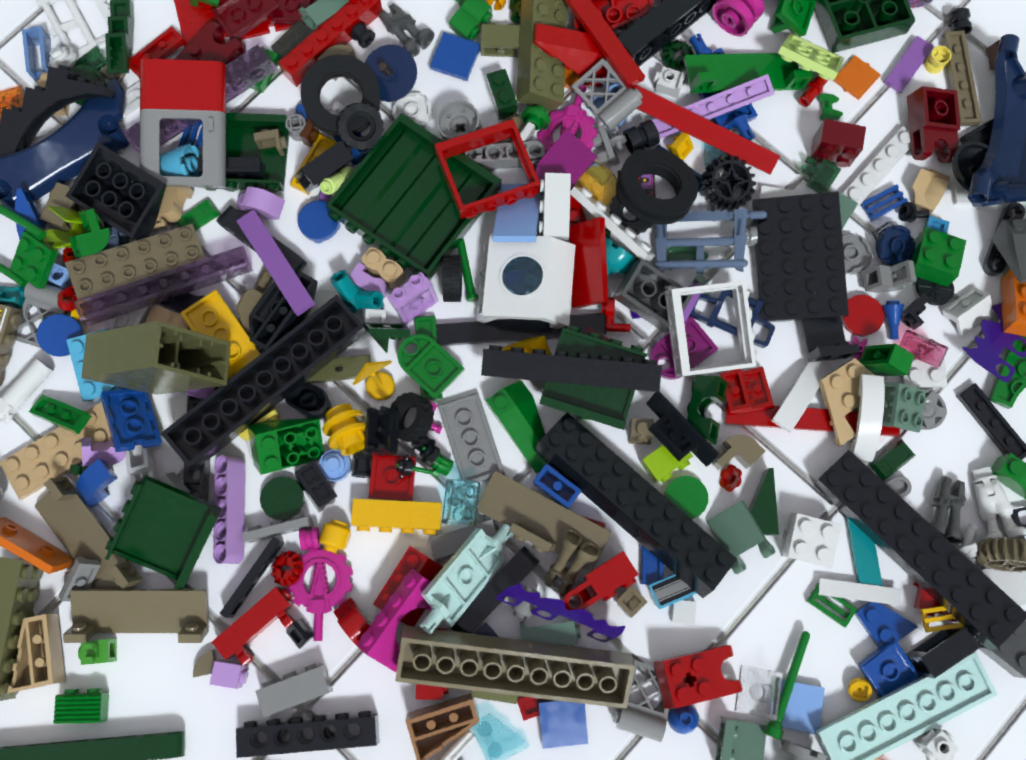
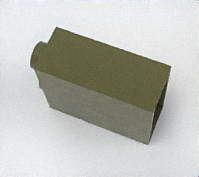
M161 321L86 334L81 378L154 395L227 386L231 342Z

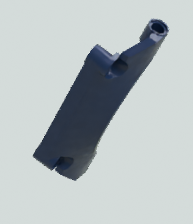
M1015 34L1003 35L999 41L995 61V110L991 138L981 166L972 174L968 192V200L974 207L1001 204L1002 199L1004 203L1026 201V73L1016 57L1020 38Z
M116 78L106 83L108 88L116 91L114 99H87L78 112L53 134L24 150L0 157L1 205L15 212V197L18 188L28 189L33 201L49 193L55 187L56 182L64 184L76 177L98 142L115 153L130 144L131 139L118 122L123 118L126 92Z

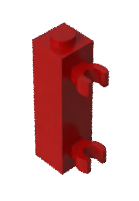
M274 587L211 643L225 660L232 659L236 655L243 666L248 665L254 658L244 647L278 618L286 629L295 622L294 618L287 612L294 605L291 601L293 596L285 587L283 589L281 587Z

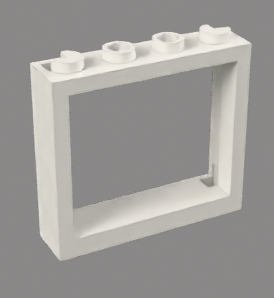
M746 281L677 288L665 291L675 377L757 367L755 356L758 355L756 350H754L755 332L751 326L752 310L748 303L749 291H747ZM732 290L741 362L690 368L681 296Z

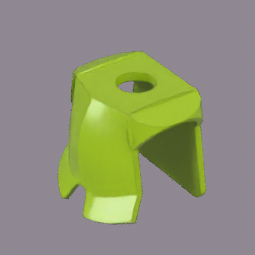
M49 206L48 208L66 222L73 223V225L67 232L56 229L44 230L46 237L42 240L48 244L53 243L52 247L55 249L61 247L72 248L68 237L85 233L79 211Z

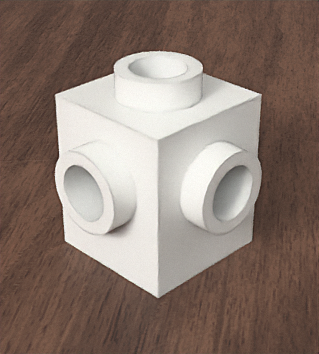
M936 728L922 734L921 738L915 742L927 760H953L955 753L959 750L953 743L955 741L954 737L948 731Z

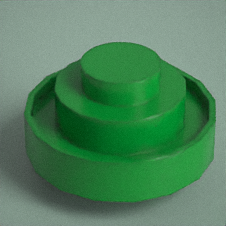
M541 105L525 107L521 114L525 124L528 122L534 124L535 130H541L542 128L547 130L551 123L546 109Z

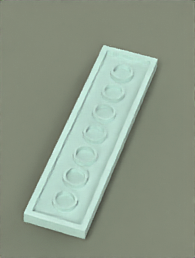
M973 652L938 677L929 678L922 676L815 732L828 760H874L998 694L977 653Z

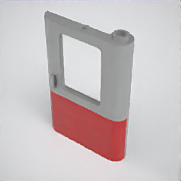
M140 60V168L165 183L166 187L226 188L225 63L202 60ZM162 119H191L203 122L202 176L178 177L160 175V122Z

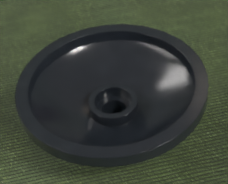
M969 141L960 145L953 153L952 170L954 176L967 192H969L972 174L978 170L988 150L987 144Z

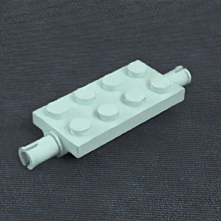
M502 524L493 537L486 535L482 528H476L424 589L421 595L432 609L425 620L420 623V627L426 633L431 635L441 621L446 626L453 627L506 561L501 552L505 542L513 535L512 532H509V525Z

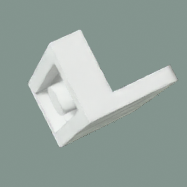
M974 287L942 309L943 316L956 322L958 334L963 336L979 325L982 319L986 320L994 314L991 294Z

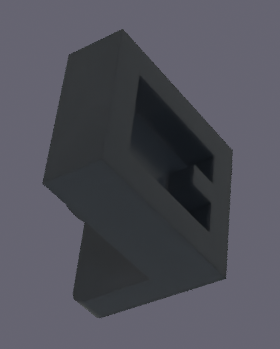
M925 294L916 298L902 311L901 318L903 323L913 330L924 323L918 315L927 308L925 304L930 300Z

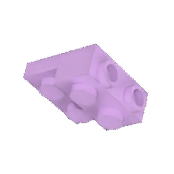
M422 272L412 275L404 285L395 288L387 297L391 306L405 325H408L414 320V317L420 316L439 301L431 282Z

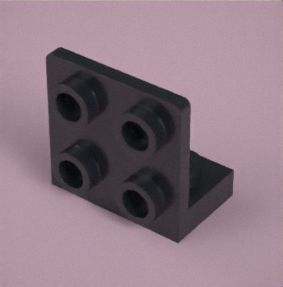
M841 318L803 320L800 323L808 362L848 359L860 352L858 344L846 342Z

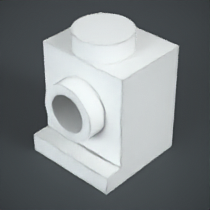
M663 66L661 72L657 71L653 82L657 84L655 92L678 99L686 71L679 72Z

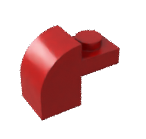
M350 597L334 611V614L342 630L357 646L361 636L368 630L372 622L364 616L357 603Z

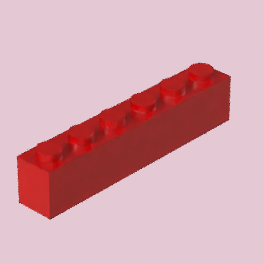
M350 0L278 62L283 75L295 87L299 86L308 69L317 62V59L328 48L334 45H346L352 40L350 32L356 24L363 22L368 26L379 17V13L383 11L381 0Z

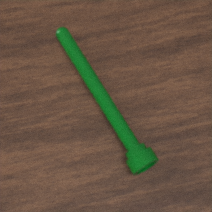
M808 631L801 633L772 721L769 720V723L765 725L763 730L764 734L778 740L782 739L784 731L782 730L783 725L781 723L810 639Z

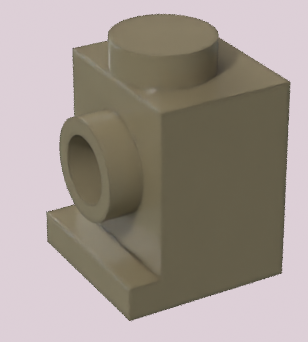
M632 418L629 422V444L650 445L654 435L648 429L654 424V419Z
M631 585L618 596L616 605L629 618H632L648 601Z

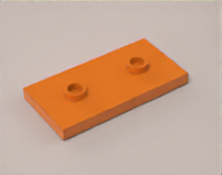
M6 517L0 518V546L47 574L73 567L74 559L71 555Z

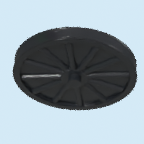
M919 277L916 281L917 294L919 296L925 294L930 299L927 302L928 304L935 306L944 305L954 295L953 282L946 287Z

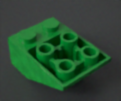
M319 418L268 420L247 425L253 465L261 475L313 460H320L324 454Z

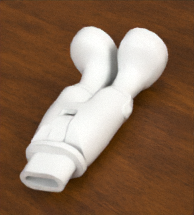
M991 467L972 471L975 478L973 484L980 510L978 514L987 522L988 532L983 539L1004 537L998 526L996 515H999L1002 520L1006 537H1025L1026 528L1019 527L1014 523L1011 517L1013 505L1009 503L997 479L998 477L993 475Z

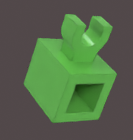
M117 638L90 640L87 643H81L78 649L81 665L117 661Z

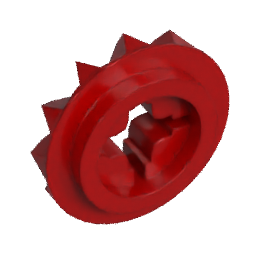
M281 551L279 556L274 557L275 562L271 565L273 572L270 575L274 578L275 583L288 587L300 579L303 572V560L294 551ZM287 565L290 568H292V570L284 571L282 570V567Z

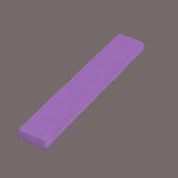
M253 209L238 219L237 223L294 313L299 316L316 305L257 212Z

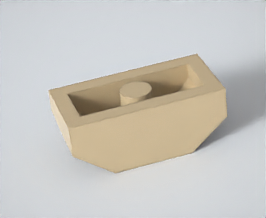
M921 168L912 185L915 194L913 203L916 204L917 208L929 210L931 214L942 199L950 182V177L932 169L925 170Z

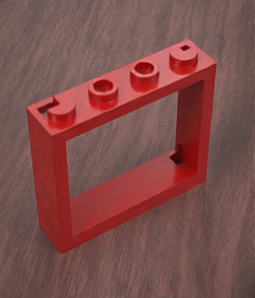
M514 119L434 144L436 158L460 219L473 218L478 213L484 211L491 212L499 206L505 204L512 205L523 198H533L540 191V181ZM510 138L529 184L463 205L445 159Z

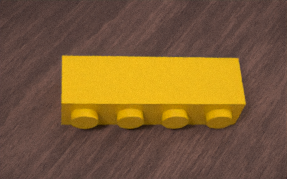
M353 499L351 526L357 527V531L370 532V528H379V532L392 533V529H401V533L414 534V530H423V534L436 535V531L442 530L443 504L436 502Z

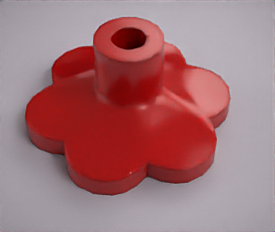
M733 464L728 465L727 469H723L720 473V486L725 488L726 491L732 492L742 482V471Z

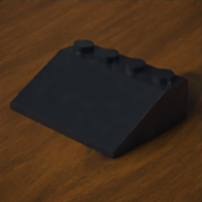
M98 142L66 194V197L86 210L94 208L100 219L131 239L140 240L147 238L156 224L166 184Z

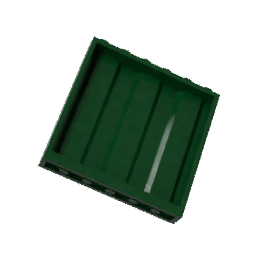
M401 113L383 134L381 140L379 139L378 143L374 145L325 206L329 218L334 222L338 223L340 221L350 233H357L370 246L372 244L375 245L386 257L391 256L395 259V262L403 269L407 267L412 271L413 275L422 272L430 281L443 265L444 255H450L483 212L478 213L473 218L460 219L435 155L434 144L443 142V140ZM461 153L445 159L463 205L496 195L500 191L502 179Z

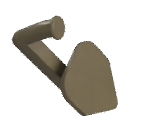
M266 267L261 271L253 289L244 291L237 304L238 321L247 334H250L249 315L264 296L263 293L272 277Z

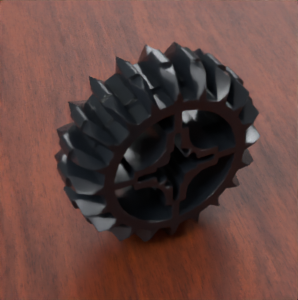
M731 155L726 157L720 156L718 159H713L705 167L706 171L701 175L704 179L700 182L705 188L701 192H707L708 195L705 197V200L711 199V206L717 203L718 210L724 207L727 211H730L731 208L734 211V209H739V206H745L746 202L752 199L751 195L756 191L752 187L757 182L752 180L755 174H750L749 172L752 166L746 168V160L740 163L739 156H736L734 159ZM724 169L722 177L715 179L717 170ZM741 188L739 196L733 198L735 189Z

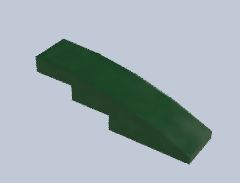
M110 0L111 17H108V33L105 34L107 74H128L133 41V2L131 0Z

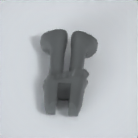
M393 3L389 6L393 15L390 17L383 10L379 13V18L386 30L392 35L395 34L401 41L403 48L413 57H416L420 53V47L424 50L431 44L435 33L430 28L419 30L415 26L416 20ZM407 30L415 40L410 39L404 31Z
M942 476L932 499L934 502L931 507L936 508L932 522L928 523L950 543L960 544L964 540L960 530V510L966 501L965 482L957 480L953 485L950 495L952 478ZM947 507H950L949 520H948V525H947V527H946V526H945V521H946Z

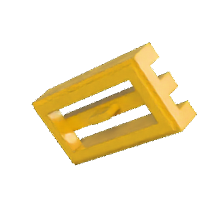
M944 606L920 609L926 633L964 626L957 622L929 627L931 622L956 618L952 614L927 618L926 613L946 611L947 609Z

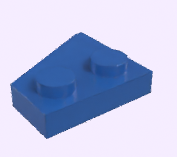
M876 602L866 603L857 609L854 614L877 648H880L885 643H889L893 639H896L898 642L918 628L916 624Z

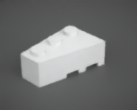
M545 173V178L540 180V192H544V200H540L539 213H543V221H539V234H542V236H552L568 242L571 173Z

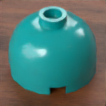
M605 237L607 275L609 276L610 273L615 275L627 273L637 259Z

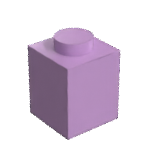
M225 660L214 661L209 685L233 689L242 688L248 679L247 665L243 666L241 663Z

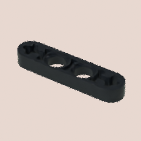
M1019 202L1008 204L1002 211L996 230L1002 220H1009L1013 214L1012 209L1017 214L1012 220L1023 219L1025 215L1024 206ZM991 241L982 268L988 276H997L1004 271L1007 263L1001 253L997 251L994 242ZM996 258H999L995 264V267H997V269H992L993 265L991 263L994 262Z

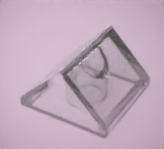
M741 665L739 680L741 681L743 691L736 695L734 711L777 721L783 673Z

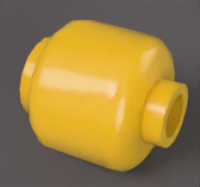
M334 519L331 522H326L319 537V542L325 545L323 550L336 553L337 550H345L351 536V530L348 528L349 524Z

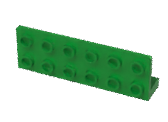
M778 53L685 55L683 58L691 93L723 92L766 74L769 75L774 91L803 90L813 78L812 70H803L799 68L798 63L794 61L787 62Z

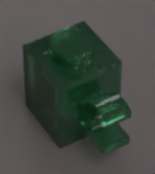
M809 156L804 162L809 164L810 167L802 165L799 169L801 173L811 176L806 186L817 193H826L842 170L834 162L823 159L817 167L816 161Z

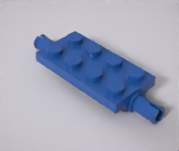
M700 33L697 34V37L693 35L689 39L696 54H724L722 48L717 50L707 48ZM721 92L698 94L700 98L703 100L705 98H708ZM752 104L712 119L715 124L727 130L737 129L740 136L750 141L755 138V134L748 122L756 119L758 116Z

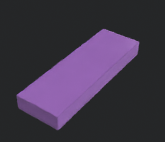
M917 36L884 84L901 94L934 46Z

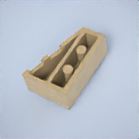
M42 614L23 618L17 648H19L16 663H13L12 671L14 673L7 693L65 682L58 614Z

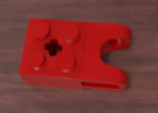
M620 552L592 572L583 576L584 582L563 596L562 600L565 602L566 610L586 609L598 600L603 599V601H607L617 594L615 590L620 586L624 589L635 583L634 577L639 574L625 552ZM571 596H576L579 599V605L576 608L570 606L569 600Z
M732 645L718 646L654 661L664 708L676 709L742 692L743 688L740 680H727L721 673L723 661L734 655Z

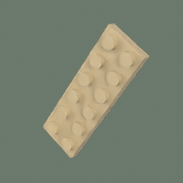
M102 402L85 411L92 417L79 435L58 427L0 462L18 499L23 500L45 487L44 483L49 478L62 477L70 470V465H82L81 438L91 437V443L108 442L112 439Z

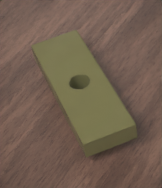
M361 355L335 358L308 379L307 382L313 384L355 379L364 365L371 362V356ZM343 368L341 372H337L338 369Z

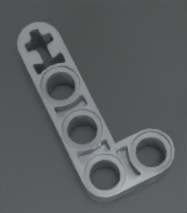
M524 141L523 143L535 169L537 163L545 155L544 146L539 141ZM512 142L489 144L464 153L465 156L486 170L522 168L518 157L510 156L512 153H516ZM538 152L539 155L533 156L530 153ZM494 154L499 156L495 159L490 158Z

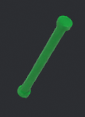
M463 237L457 248L459 255L462 257V272L467 291L466 301L473 302L477 301L479 297L475 293Z

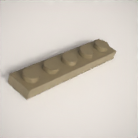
M965 30L944 32L942 35L943 46L947 47L952 55L951 60L947 63L951 90H956L958 95L960 127L979 125L982 120Z

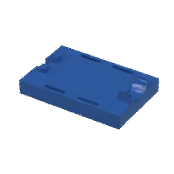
M132 389L101 391L100 397L115 452L134 450L136 445H141L143 448L161 446L162 439L148 393Z

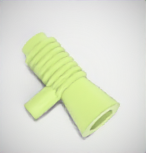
M345 166L338 173L322 180L320 190L324 194H332L333 197L355 169Z

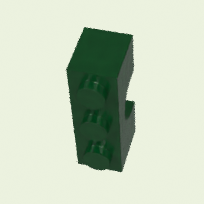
M696 375L695 381L691 386L692 396L687 406V420L711 445H716L720 424L712 418H706V411L714 403H724L728 382L720 376Z

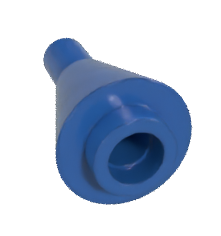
M899 300L886 301V305L882 306L887 325L889 326L890 340L899 339L898 326L904 304H899Z

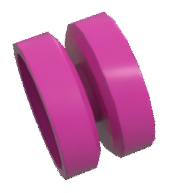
M717 0L712 7V15L716 23L724 31L731 35L742 37L748 33L753 24L763 15L765 10L763 0Z

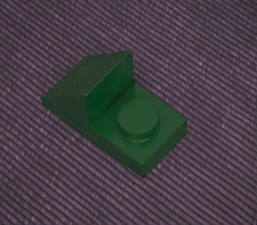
M363 322L366 331L386 353L388 352L389 338L392 340H402V338L410 336V329L404 323Z

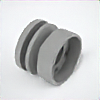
M455 100L449 102L441 108L437 115L436 123L443 141L483 129L477 109L467 101Z

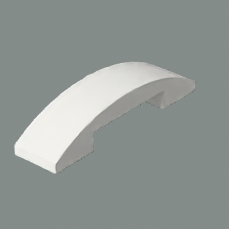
M861 374L858 391L860 405L855 438H852L851 452L861 461L873 462L883 422L885 383L884 376Z

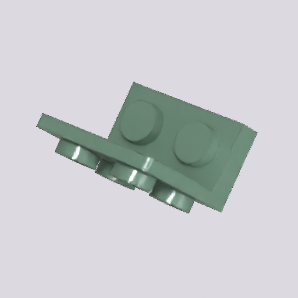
M884 382L885 399L882 427H895L920 433L923 423L922 416L926 402V391L902 383Z
M721 717L715 760H763L766 734L763 733L765 725Z

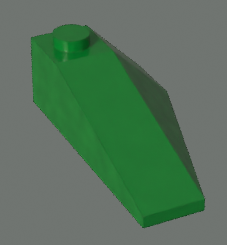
M521 380L515 382L486 399L487 407L533 471L537 474L546 464L550 465L534 451L541 438L545 435L534 397Z

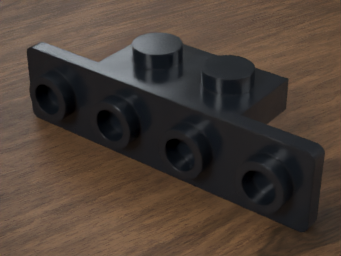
M660 391L655 392L646 402V405L660 418L648 430L678 461L692 452L708 467L720 455Z

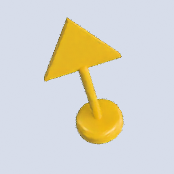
M392 361L366 363L352 384L356 385L367 378L365 385L367 394L377 401L388 399L395 391V382L389 373L379 370L391 364Z

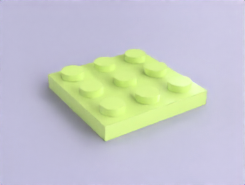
M793 33L788 35L778 54L782 55L781 58L783 60L799 63L802 69L806 71L813 70L819 73L818 76L825 80H834L844 61V57Z

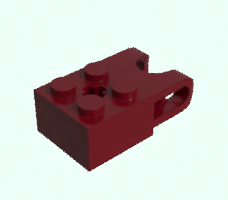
M211 21L173 60L219 61L226 64L227 77L233 66L246 53V45L237 38H233L226 44H219L224 36L223 28L216 21Z
M922 86L907 96L912 158L923 161L930 157L934 150L939 162L951 164L953 153L959 147L958 131L961 129L957 91Z

